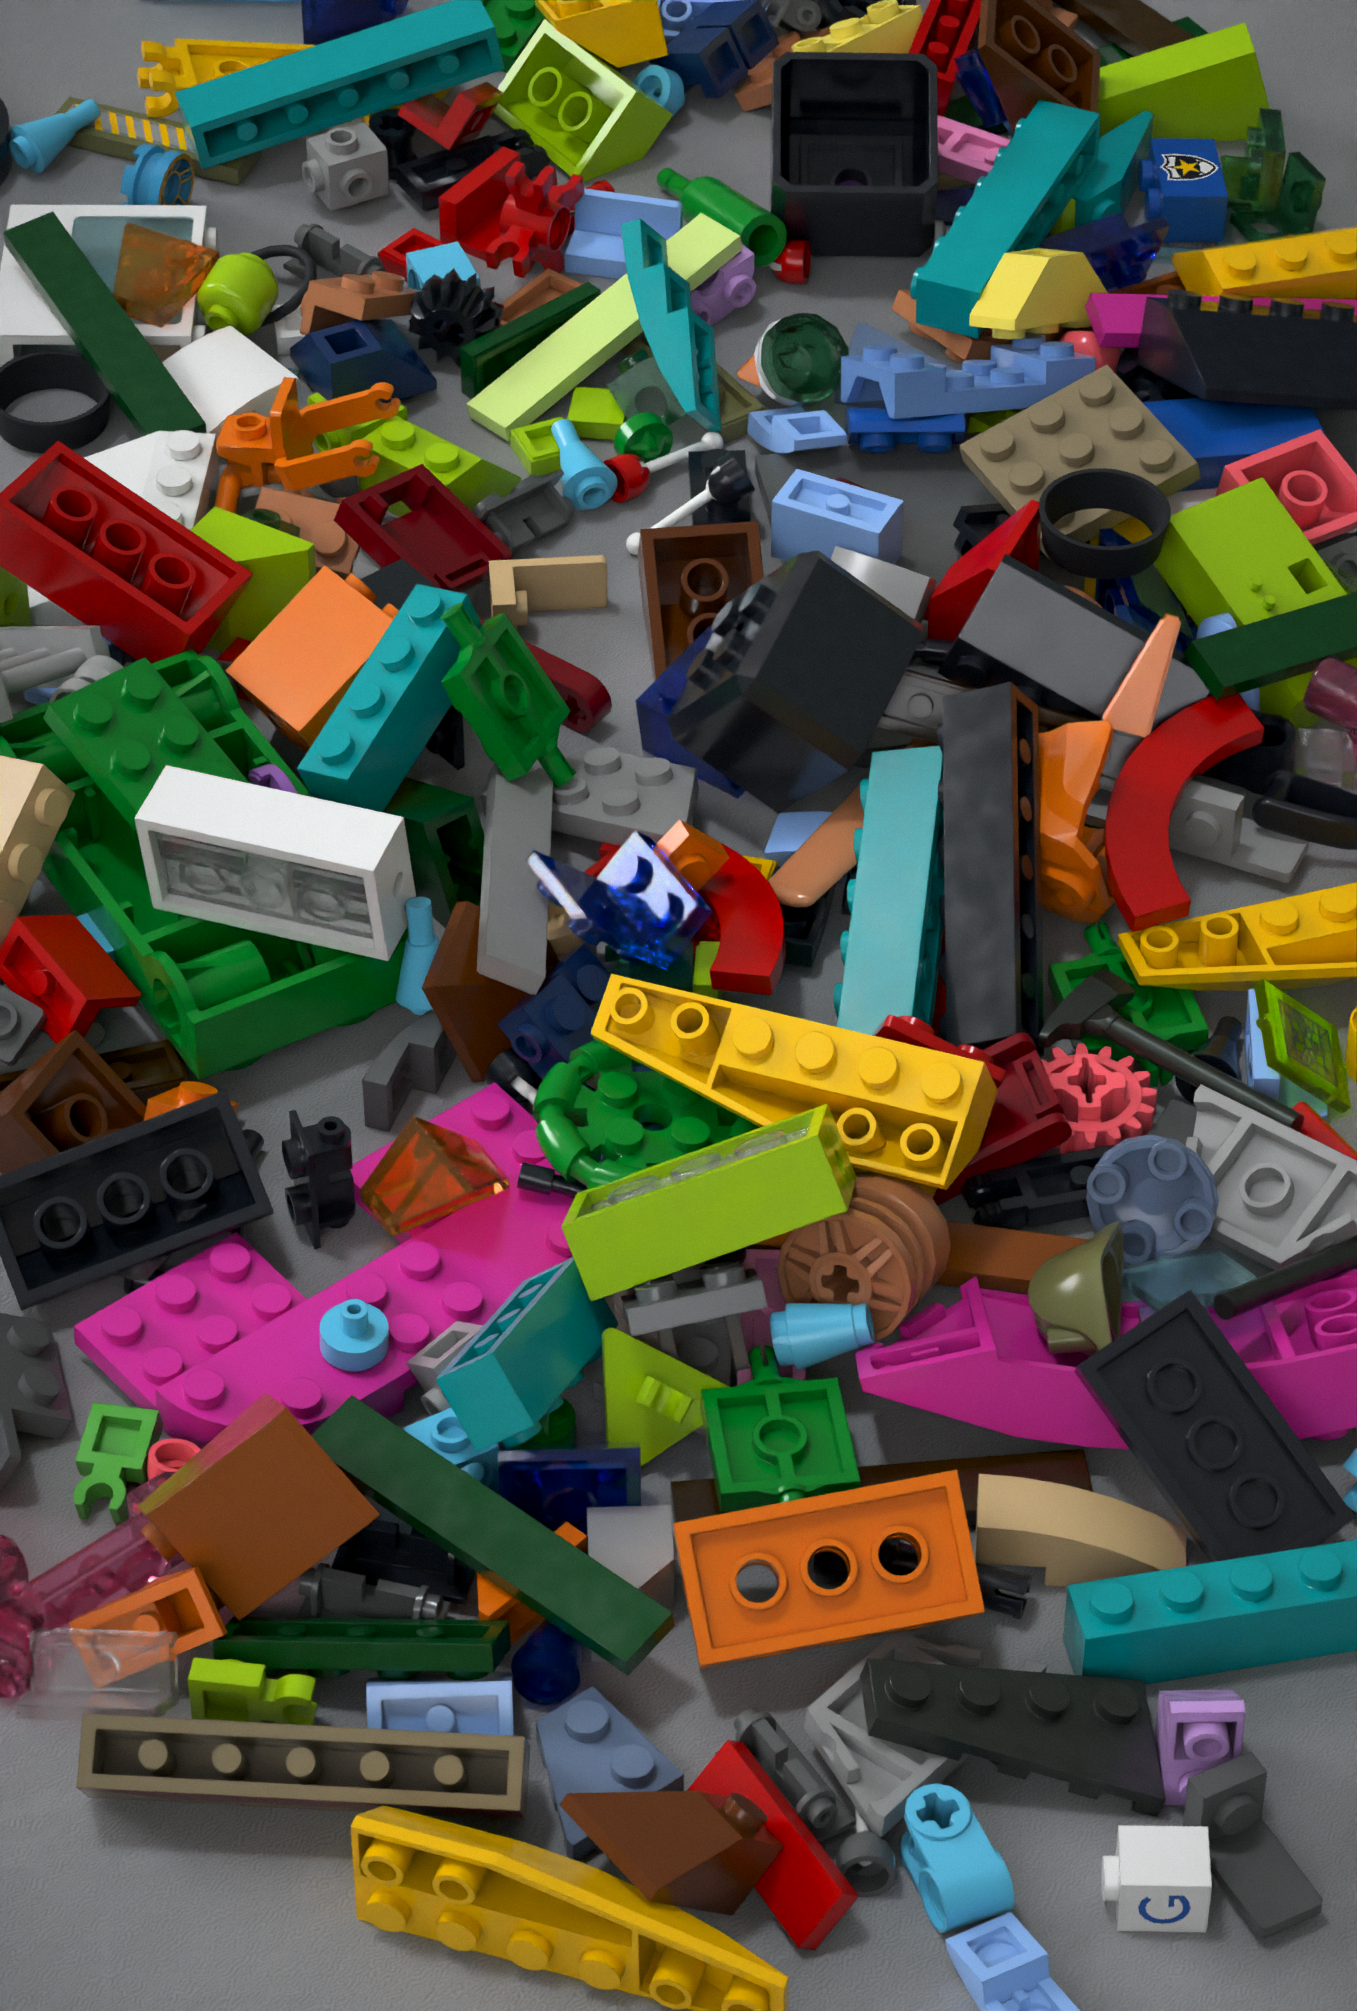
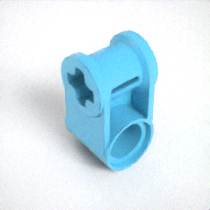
M938 1783L924 1785L914 1790L906 1802L904 1818L908 1830L902 1836L899 1855L902 1865L906 1868L921 1896L924 1909L934 1928L940 1933H945L1012 1911L1015 1905V1895L1008 1868L999 1852L989 1842L967 1798L957 1789Z

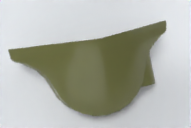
M1120 1221L1106 1225L1083 1244L1054 1255L1036 1270L1030 1280L1028 1288L1029 1304L1034 1313V1320L1040 1334L1048 1341L1051 1355L1081 1352L1092 1356L1120 1337L1124 1234Z

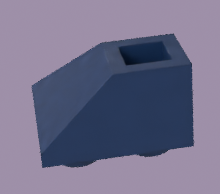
M392 319L354 320L307 334L290 348V357L315 393L318 392L326 400L365 391L380 382L389 383L394 386L393 394L389 400L379 399L382 403H389L393 398L406 400L414 395L437 389L436 378Z

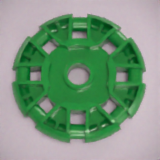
M597 1040L576 1048L570 1053V1062L567 1064L558 1062L548 1071L539 1086L533 1105V1118L538 1123L535 1135L544 1156L553 1168L568 1182L578 1180L587 1186V1189L614 1182L640 1170L760 1128L656 1071L633 1072L632 1066L644 1065ZM584 1083L588 1084V1085L591 1086L592 1088L596 1089V1091H595V1092L592 1091L591 1089L587 1088V1087L584 1086L583 1084H584ZM653 1122L662 1125L665 1129L650 1131L644 1129L640 1123ZM601 1154H603L608 1159L600 1164L598 1162L601 1161ZM651 1183L606 1199V1201L617 1204L655 1189L652 1188Z

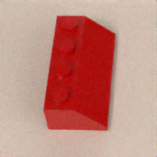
M60 441L52 445L0 493V566L85 625L99 626L101 635L136 660L146 657L152 664L193 649L199 655L233 607L253 574Z

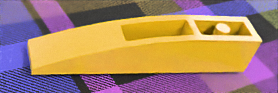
M535 0V5L557 32L617 68L668 55L657 0Z
M1357 882L1153 926L1135 932L1118 934V945L1140 986L1197 991H1248V989L1280 990L1309 988L1357 981Z
M615 974L610 976L590 1033L597 1041L759 1127L828 1103L852 1167L944 1190L949 1188L978 1152L998 1092L983 1061Z
M386 1805L356 1815L351 1824L357 1920L369 1922L387 1932L402 1931L439 1941L457 1951L472 1950L506 1959L524 1969L534 1971L543 1969L580 1979L598 1989H617L654 1999L663 2006L672 2009L687 2008L694 2011H788L789 1977L728 1935L677 1906L651 1902L635 1885L593 1866L526 1842Z

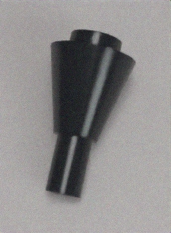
M1232 1016L1222 1017L1218 1021L1213 1035L1192 1052L1191 1055L1238 1080L1236 1045L1243 1029L1241 1022ZM1175 1076V1082L1181 1095L1187 1101L1194 1104V1095L1197 1087Z

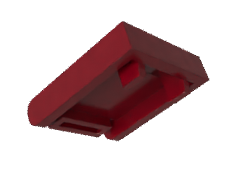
M423 464L343 499L334 518V521L381 568L403 559L435 586L444 590L460 593L489 579V561L513 559L511 550ZM402 501L412 511L381 525L389 506Z
M1024 1032L1016 1033L983 1050L993 1058L994 1065L1006 1071V1075L1002 1084L997 1089L998 1092L978 1152L947 1190L937 1188L933 1196L937 1206L962 1194L960 1189L963 1188L966 1178L969 1179L972 1175L979 1174V1172L985 1174L990 1170L1022 1164L1064 1143L1071 1137L1072 1129L1064 1115L1063 1108L1029 1034Z

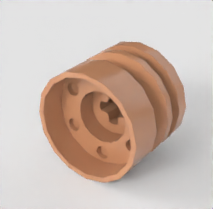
M868 1171L856 1173L857 1179L848 1211L791 1232L782 1244L777 1272L782 1296L787 1303L854 1305L868 1303L872 1314L876 1342L892 1334L942 1276L947 1267L951 1242L946 1219L928 1193L914 1182Z

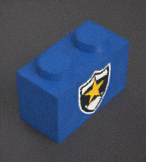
M1150 138L1148 159H1140L1138 189L1139 192H1145V220L1154 222L1158 242L1203 243V241H1218V243H1222L1228 194L1215 140Z

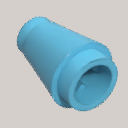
M787 1303L784 1311L773 1312L770 1315L773 1347L781 1367L795 1365L800 1371L861 1348L863 1345L875 1343L874 1324L868 1303L858 1305Z

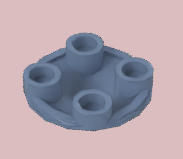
M1153 1134L1127 1138L1104 1153L1087 1181L1086 1201L1091 1223L1097 1232L1110 1223L1117 1221L1121 1223L1124 1234V1263L1137 1265L1145 1261L1169 1262L1179 1260L1200 1247L1214 1226L1219 1202L1214 1176L1198 1153L1176 1139Z

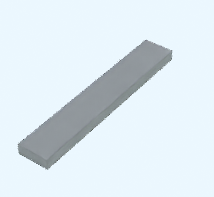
M494 763L488 774L476 971L481 975L536 995L546 976L553 781L529 771L527 774L508 782L496 763Z

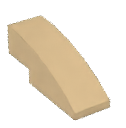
M979 1474L976 1563L1045 1567V1586L1062 1587L1186 1566V1529L1152 1512L1113 1497L1069 1485L1024 1477Z

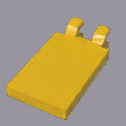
M175 38L174 47H170L154 41H142L141 53L143 60L146 62H158V64L152 68L138 67L136 77L139 87L166 92L160 97H146L144 106L147 117L160 118L173 114L179 108L175 95L177 91L316 45Z

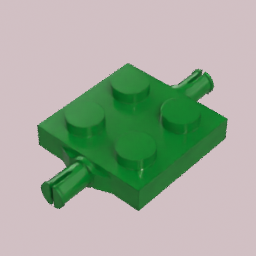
M458 603L446 610L440 619L444 621L459 643L460 651L458 659L442 679L441 684L447 691L452 705L462 713L481 741L486 755L496 763L508 782L527 774L536 760L539 761L549 778L553 781L554 787H560L569 782L576 774V771L558 748L557 740L560 726L571 710L505 612L486 620L481 628L478 629L462 603Z
M1099 922L1098 930L1095 923L1090 924L1084 930L1083 937L1090 948L1091 954L1078 960L1049 964L1048 985L1057 1006L1089 975L1101 969H1106L1121 977L1135 990L1134 998L1117 1011L1118 1014L1123 1016V1019L1183 1051L1195 1050L1208 1039L1209 1028L1191 989L1140 986L1121 949L1115 945L1109 926L1104 922ZM1088 1035L1081 1040H1072L1075 1048L1078 1044H1085L1089 1054L1098 1055L1099 1051L1105 1046L1111 1047V1059L1117 1062L1127 1056L1133 1057L1140 1062L1143 1071L1150 1073V1086L1158 1087V1078L1161 1086H1165L1173 1079V1074L1112 1041L1108 1042Z
M764 1345V1362L760 1346H756L748 1352L753 1380L736 1387L701 1390L700 1410L720 1512L740 1511L860 1488L861 1481L838 1378L803 1381L781 1377L774 1348Z

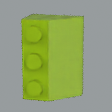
M544 19L497 88L504 95L493 111L496 116L512 129H525L535 143L533 146L536 144L539 147L542 146L547 151L551 161L570 176L573 174L583 176V183L643 159L673 116L670 111L604 59L557 32L546 19Z

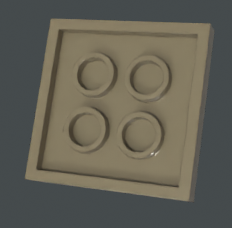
M1108 365L1097 369L959 445L963 462L1010 516L1015 514L1030 500L1039 502L1043 491L1054 480L1078 470L1107 468L1126 471L1153 483L1164 493L1166 498L1201 479L1198 462ZM1085 509L1062 517L1053 526L1064 535L1085 543L1132 516L1111 509ZM1041 533L1040 550L1045 554V556L1050 561H1052L1044 550Z

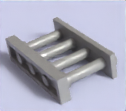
M0 627V723L13 719L9 704L10 695L29 688H58L63 682L74 678L78 668L88 658L95 655L110 657L109 648L102 638L100 627Z

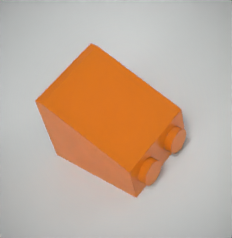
M325 565L225 670L275 729L305 754L399 612L390 603L381 610L373 604L377 600L376 595L359 578L351 573L343 580Z

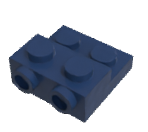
M585 943L571 950L545 976L536 995L527 993L496 1023L510 1040L514 1051L529 1063L542 1080L556 1063L564 1062L567 1064L570 1062L569 1056L573 1050L596 1040L590 1033L611 975ZM632 1066L633 1072L636 1071L638 1066ZM586 1083L583 1084L584 1086H586L587 1088L591 1089L592 1091H594V1092L596 1091V1089L592 1088V1087L589 1086L588 1084H586Z

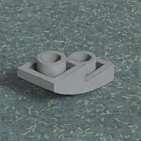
M835 546L831 557L833 562L918 623H922L929 599L937 583L936 580L906 568Z

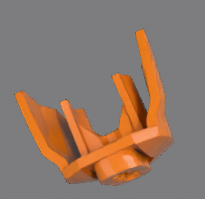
M1107 720L1067 723L1050 732L1039 733L1042 908L1058 916L1080 923H1096L1115 902L1107 879L1108 867L1105 858V846H1103L1104 828L1096 829L1084 826L1090 802L1101 788L1099 779L1114 735L1112 725Z

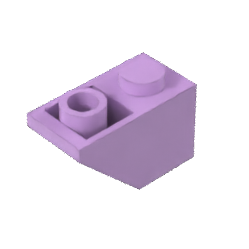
M1233 1690L1159 1691L1155 1744L1166 1799L1163 1806H1185L1188 1778L1241 1756L1245 1704L1244 1700Z

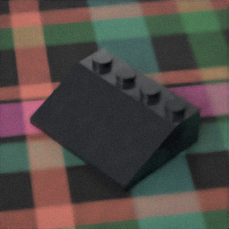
M1175 289L1168 291V298H1146L1136 364L1204 400L1357 411V315L1354 314V306L1325 301L1322 302L1321 310L1304 309V302L1278 297L1271 298L1270 306L1253 305V298L1226 293L1220 294L1219 302L1202 301V295L1199 293Z

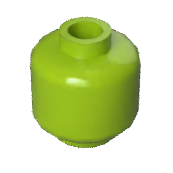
M244 252L228 254L217 260L199 288L197 304L202 315L205 317L207 325L212 330L216 331L231 325L241 334L247 336L258 331L279 296L278 284L274 278L272 268L260 257Z

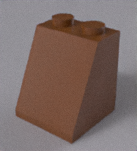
M266 1393L258 1398L137 1506L150 1520L140 1530L147 1540L167 1562L171 1561L179 1553L191 1568L199 1567L218 1612L226 1606L239 1621L380 1515L284 1405Z

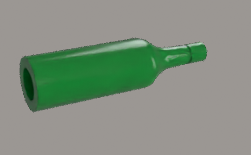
M664 168L658 173V186L682 203L683 219L687 223L702 213L737 233L741 237V243L754 253V266L768 265L775 261L782 253L786 244L787 231L784 223L773 213L719 179L704 176L697 177L691 181L671 168Z

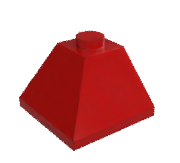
M1030 500L951 565L938 587L935 586L923 620L928 621V638L955 640L1005 554L1035 571H1039L1041 524L1038 501Z

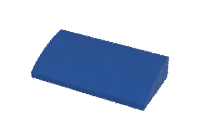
M1202 398L1142 402L1198 462L1201 479L1179 491L1218 488L1225 465L1319 429L1324 433L1311 407L1212 401Z

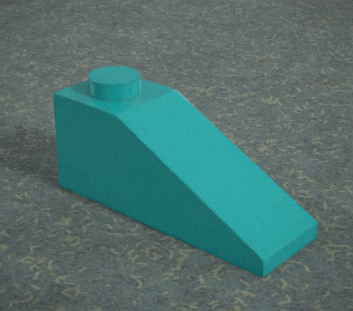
M1145 110L1099 138L1098 160L1072 197V199L1076 200L1075 234L1090 231L1096 239L1120 223L1138 185L1140 159H1148L1154 114Z

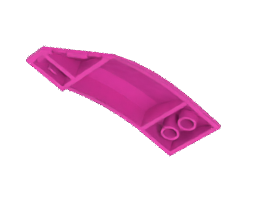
M1357 1269L1343 1271L1229 1320H1224L1217 1315L1213 1305L1214 1298H1197L1202 1300L1199 1302L1299 1440L1310 1437L1319 1441L1334 1440L1347 1435L1351 1428L1357 1427ZM977 1276L959 1287L962 1299L946 1310L944 1304L933 1303L900 1324L901 1339L890 1346L883 1347L882 1343H874L855 1353L863 1392L1014 1437L1084 1447L1129 1449L1074 1372L1077 1365L1090 1356L1081 1352L1051 1355L1048 1341L1040 1334L1036 1326L1028 1295L982 1289L979 1287ZM1162 1300L1163 1302H1164V1301H1167V1302H1165L1167 1305H1168L1170 1302H1172V1301H1169V1300ZM1161 1301L1122 1302L1120 1336L1166 1305Z

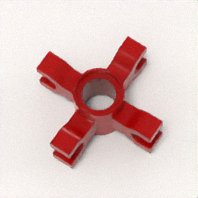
M515 161L505 174L506 186L511 194L506 199L500 215L499 231L501 236L494 239L485 250L487 267L497 270L504 259L513 258L514 276L524 278L536 261L543 266L544 270L549 268L561 273L564 269V259L559 249L564 244L570 228L571 212L569 207L576 204L585 193L583 176L573 174L568 183L557 186L556 168L546 166L533 182L525 173V164Z

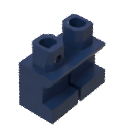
M760 0L714 2L696 19H690L680 28V33L666 45L668 55L651 59L649 63L650 65H658L675 71L682 79L684 94L695 85H700L706 98H721L748 73V69H753L780 43Z

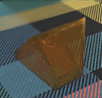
M412 1116L361 1187L360 1195L363 1203L390 1237H393L509 1189V1179L478 1141Z

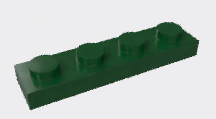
M233 1616L225 1625L227 1633L212 1640L215 1660L235 1659L244 1663L265 1665L266 1676L275 1674L281 1669H308V1674L317 1678L339 1677L349 1673L350 1670H377V1675L385 1679L409 1678L417 1675L420 1671H446L447 1677L454 1680H475L487 1676L490 1672H494L511 1649L509 1620L244 1617L239 1621Z

